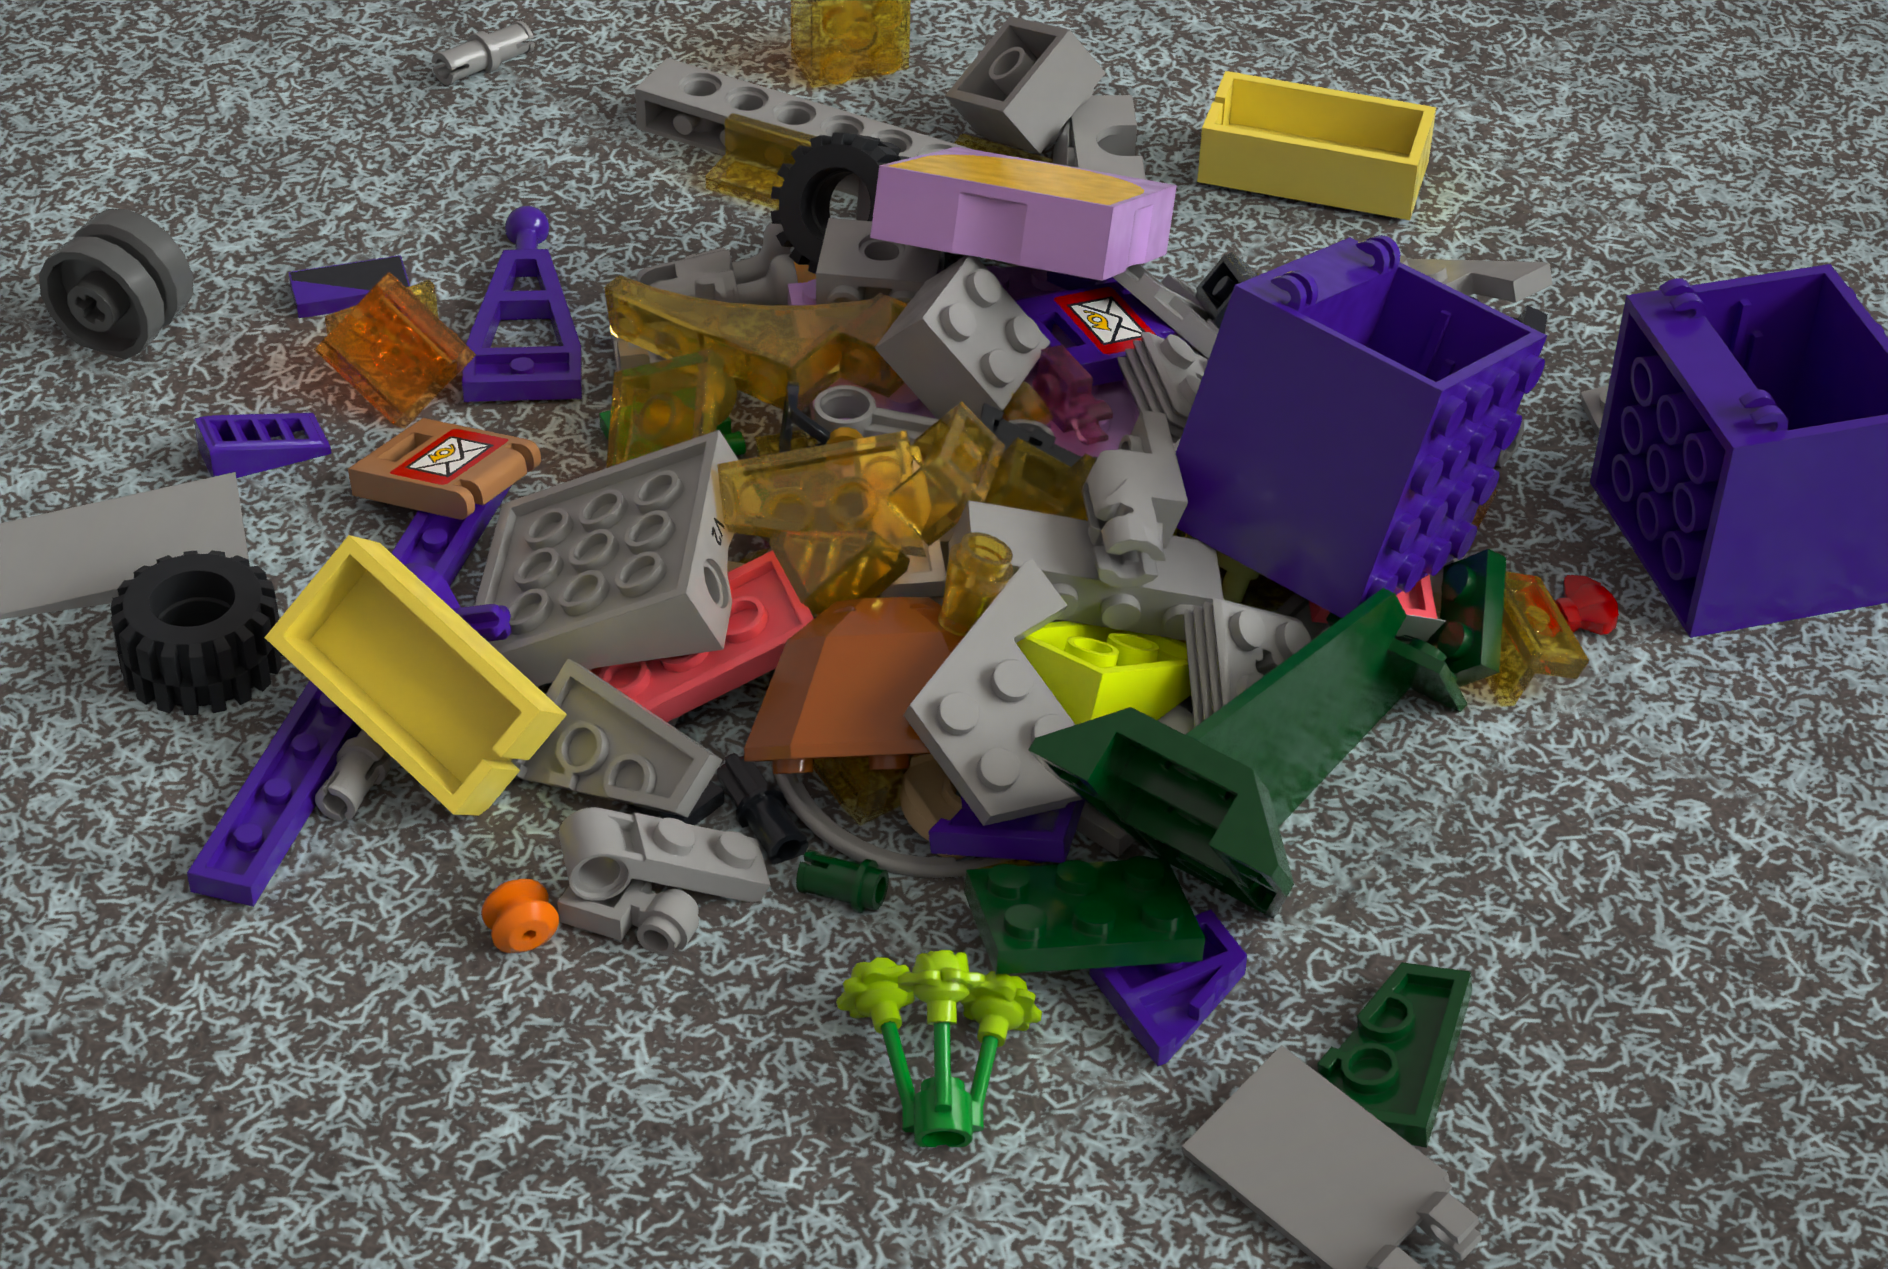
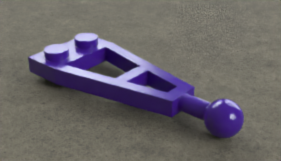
M518 207L507 217L505 232L507 238L516 246L515 250L502 251L465 344L462 374L464 402L582 399L581 344L549 250L538 249V244L547 239L550 227L546 215L536 207ZM516 277H537L541 290L512 291ZM550 319L559 345L490 348L501 320Z

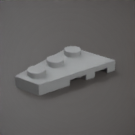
M567 659L546 693V696L567 715L530 760L513 759L511 762L520 769L515 778L688 818L723 759L582 665Z

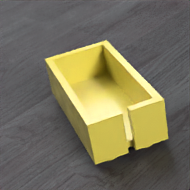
M1225 71L1216 92L1215 101L1212 102L1202 126L1197 182L1410 220L1429 162L1436 107Z
M348 535L264 637L453 815L479 816L486 811L520 772V769L511 761L513 759L530 760L567 715L379 542Z

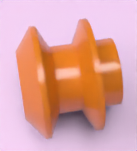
M532 879L511 880L498 886L486 898L481 910L482 919L485 925L492 930L491 937L493 943L500 951L520 953L533 950L547 942L556 932L559 925V915L555 907L548 903L549 895L543 884Z

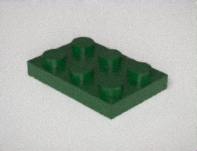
M1135 856L1128 860L1103 862L1068 860L1060 864L1035 866L1000 864L993 868L966 870L964 894L996 975L1202 961L1205 936L1167 858Z

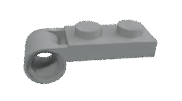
M597 807L584 808L572 813L562 822L559 828V840L570 887L577 896L586 900L598 901L612 898L621 893L628 886L632 878L750 903L761 901L771 885L758 839L747 837L739 832H723L686 824L675 818H658L635 812L631 815Z

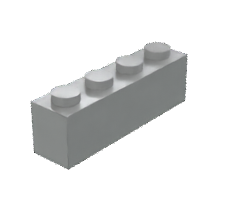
M968 500L948 543L954 603L988 608L1022 564L1030 558L1034 559L1068 605L1062 615L1056 620L1186 641L1184 611L1186 609L1193 611L1196 605L1203 607L1204 602L1212 603L1214 598H1224L1216 549L1196 539L1172 535L1167 548L1163 549L1165 561L1156 560L1159 576L1147 584L1133 588L1111 587L1098 578L1093 558L1094 546L1091 544L1088 535L1089 522L1086 520Z

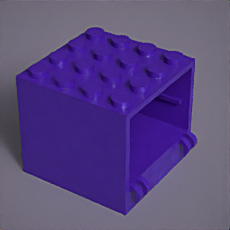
M1384 235L1373 236L1361 242L1349 237L1234 286L1176 450V457L1188 504L1176 528L1340 618L1346 616L1382 588L1396 595L1402 591L1408 593L1418 581L1427 575L1435 576L1445 564L1454 558L1460 560L1466 555L1477 534V526L1473 525L1472 521L1478 506L1486 503L1499 480L1500 473L1494 467L1501 449L1505 450L1510 446L1521 426L1522 416L1516 412L1524 393L1528 394L1535 387L1545 366V359L1539 357L1547 335L1401 263L1398 245L1390 237Z
M1831 264L1696 285H1690L1683 278H1675L1659 286L1660 290L1626 295L1590 484L1688 636L1693 638L1888 603V337L1882 326L1875 322L1857 299L1853 289L1847 286Z

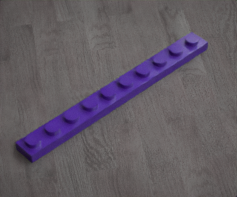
M511 486L485 505L475 504L474 512L463 520L418 510L391 553L404 565L408 563H421L433 568L442 575L450 587ZM311 681L306 685L189 868L187 877L190 892L254 907L315 808V795L335 770L337 753L347 740L357 737L362 730Z

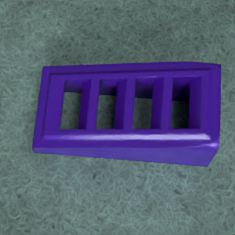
M314 413L212 415L194 419L198 449L211 477L236 472V478L332 454L331 446ZM303 430L307 439H295L293 432ZM277 436H280L281 439H282V440H271V438L277 437Z

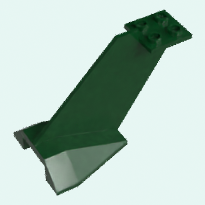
M1382 588L1343 618L1330 612L1326 618L1330 625L1327 630L1186 734L1129 707L1036 737L1028 750L1048 772L1155 857L1167 858L1172 866L1274 919L1294 885L1279 826L1410 688L1458 712H1461L1468 703L1456 683L1457 676L1449 670L1445 663L1447 657L1443 652L1417 638H1412L1409 645L1394 638L1407 615L1396 594Z

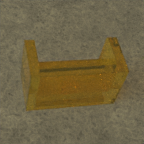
M961 401L911 442L908 454L920 468L889 493L886 501L887 505L928 546H931L958 524L968 500L985 502L1005 445Z

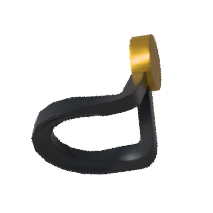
M787 381L778 447L779 467L781 469H790L824 456L837 467H854L855 450L857 448H866L863 435L849 427H840L831 433L797 408L800 383ZM793 423L820 443L791 453Z

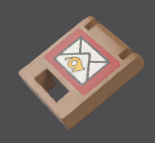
M422 418L349 467L348 473L353 496L463 520L474 512L475 504L485 505L524 477L527 472L539 466L541 454L538 446L528 439Z

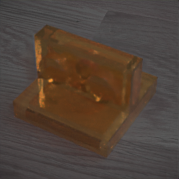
M390 272L368 292L355 308L314 349L393 425L404 429L476 356L455 332L437 318L411 290L406 288Z

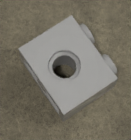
M829 218L816 270V321L855 324L876 329L890 328L924 282L944 270L945 252L870 238L872 221Z

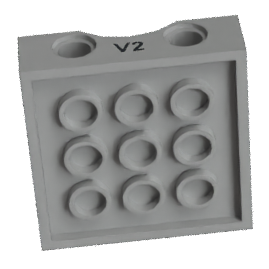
M720 430L502 504L475 606L496 604L498 606L504 605L509 609L511 614L509 621L511 625L510 635L505 640L490 641L489 643L535 686L538 687L553 682L567 659L591 670L598 667L724 649L732 607L727 573L728 547L734 533L745 529L747 526L754 484Z

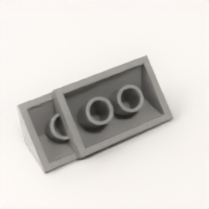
M236 472L0 523V619L110 604L113 598L119 596L117 589L122 582L134 579V571L144 565L153 566L157 564L156 559L167 555L173 558L184 555L183 552L197 550L198 554H208L213 550L225 552V556L228 558L238 555L249 560Z

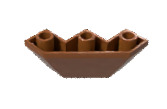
M885 597L836 601L787 640L745 744V762L772 761L773 774L813 773V759L868 757L869 770L909 769V755L931 753L904 717V713L972 626L929 597Z

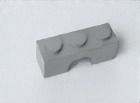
M1092 95L1085 104L1076 109L1061 128L1059 137L1069 123L1068 166L1146 180L1143 157L1135 156L1137 121L1132 95Z

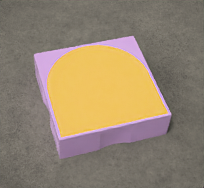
M952 147L879 165L870 238L987 258L1019 266L1103 281L1125 272L1129 266L1144 264L1166 255L1177 185L979 150Z

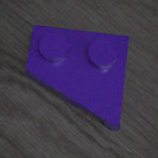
M1211 909L1195 915L1205 936L1202 961L1089 969L1090 977L1157 1067L1166 1064L1245 975L1247 954Z

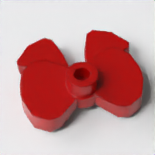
M1567 575L1563 581L1564 598L1556 599V601L1539 584L1530 580L1518 585L1512 597L1511 604L1513 607H1519L1518 615L1521 626L1538 641L1546 643L1556 642L1564 632L1572 633L1579 628L1599 635L1609 634L1617 625L1619 615L1617 601L1600 582L1587 576Z

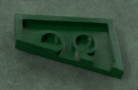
M1401 962L1357 1015L1358 1026L1339 1049L1331 1046L1317 1063L1318 1073L1412 1146L1428 1147L1472 994L1471 972Z

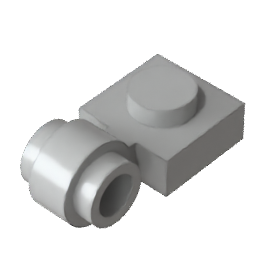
M633 878L621 893L609 899L598 901L583 899L577 896L569 885L557 902L559 922L620 941L625 937L631 926L634 925L638 927L637 938L642 947L664 956L671 955L676 948L683 950L699 926V908L696 901L689 894L679 889H667L662 893L656 894L652 892L651 882Z

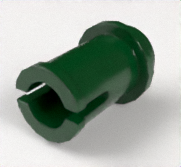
M814 850L805 852L803 855L804 861L811 862V865L805 862H800L796 877L798 892L804 894L811 893L850 903L853 911L863 913L865 908L878 910L882 906L888 890L889 875L887 870L878 868L875 860L865 859L859 864L819 854L818 851Z

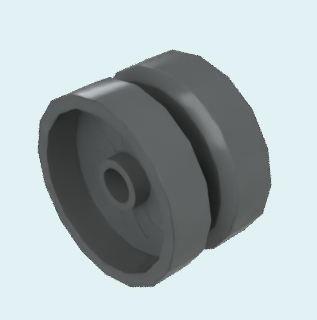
M106 209L93 216L75 233L72 240L61 245L45 260L39 273L41 297L50 316L62 331L80 346L122 359H128L142 352L158 336L162 327L170 324L186 309L194 294L193 274L180 247L165 230L152 220L127 209Z

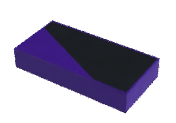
M401 255L288 272L298 318L412 301L411 287Z

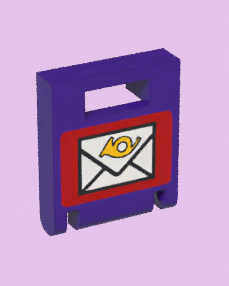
M1118 281L1015 300L1050 341L1038 362L1065 392L1125 380L1118 366V357H1126L1125 349H1134L1133 340H1141V332H1150L1163 339H1166L1170 334L1178 336L1172 327ZM1057 324L1076 346L1065 348L1052 334L1053 325Z

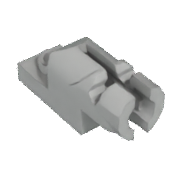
M1141 410L1131 434H1126L1122 437L1118 450H1105L1099 454L1082 488V496L1089 522L1088 535L1091 544L1094 546L1093 558L1098 578L1111 587H1139L1159 576L1156 560L1165 561L1163 549L1167 548L1188 504L1165 413Z

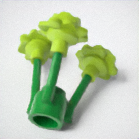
M939 950L918 954L915 958L912 972L909 971L908 966L897 965L889 958L876 957L871 962L857 963L852 969L851 978L842 983L844 992L837 998V1007L842 1011H849V1015L852 1018H871L874 1030L883 1035L902 1105V1131L914 1132V1142L920 1147H937L938 1145L965 1147L969 1145L973 1139V1132L984 1130L983 1106L997 1047L1005 1044L1008 1031H1026L1029 1029L1030 1023L1041 1021L1042 1011L1034 1004L1036 995L1028 991L1026 982L1019 976H1009L1008 974L996 975L995 971H990L987 975L969 972L968 959L965 952H958L954 955V952L951 950ZM914 995L927 1003V1024L934 1026V1077L922 1081L921 1091L915 1094L898 1029L902 1026L899 1010L904 1006L912 1004L915 1001ZM957 1002L963 1005V1015L966 1018L975 1020L980 1024L977 1039L982 1044L970 1094L965 1091V1084L961 1079L951 1077L950 1025L957 1024Z

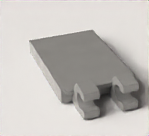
M1282 1045L1182 1145L1187 1158L1324 1269H1424L1398 1247L1417 1225L1430 1238L1461 1261L1482 1240L1481 1233L1475 1229L1479 1224L1478 1216L1449 1193L1452 1185L1445 1170Z

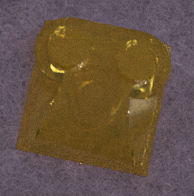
M707 349L614 372L606 468L716 431L717 426L732 412L737 398V386L734 379L723 371L724 357Z

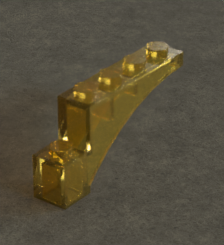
M621 275L604 287L612 335L782 410L784 408L787 381L800 383L797 408L800 411L840 377L887 398L905 384L878 353L875 346L908 304L883 293H879L873 299L853 302L769 306L728 303L690 297L651 287Z

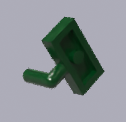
M1490 549L1483 550L1443 567L1440 618L1437 619L1445 620V622L1426 642L1432 646H1437V649L1446 655L1445 663L1449 670L1457 676L1456 683L1458 687L1500 673L1507 557Z

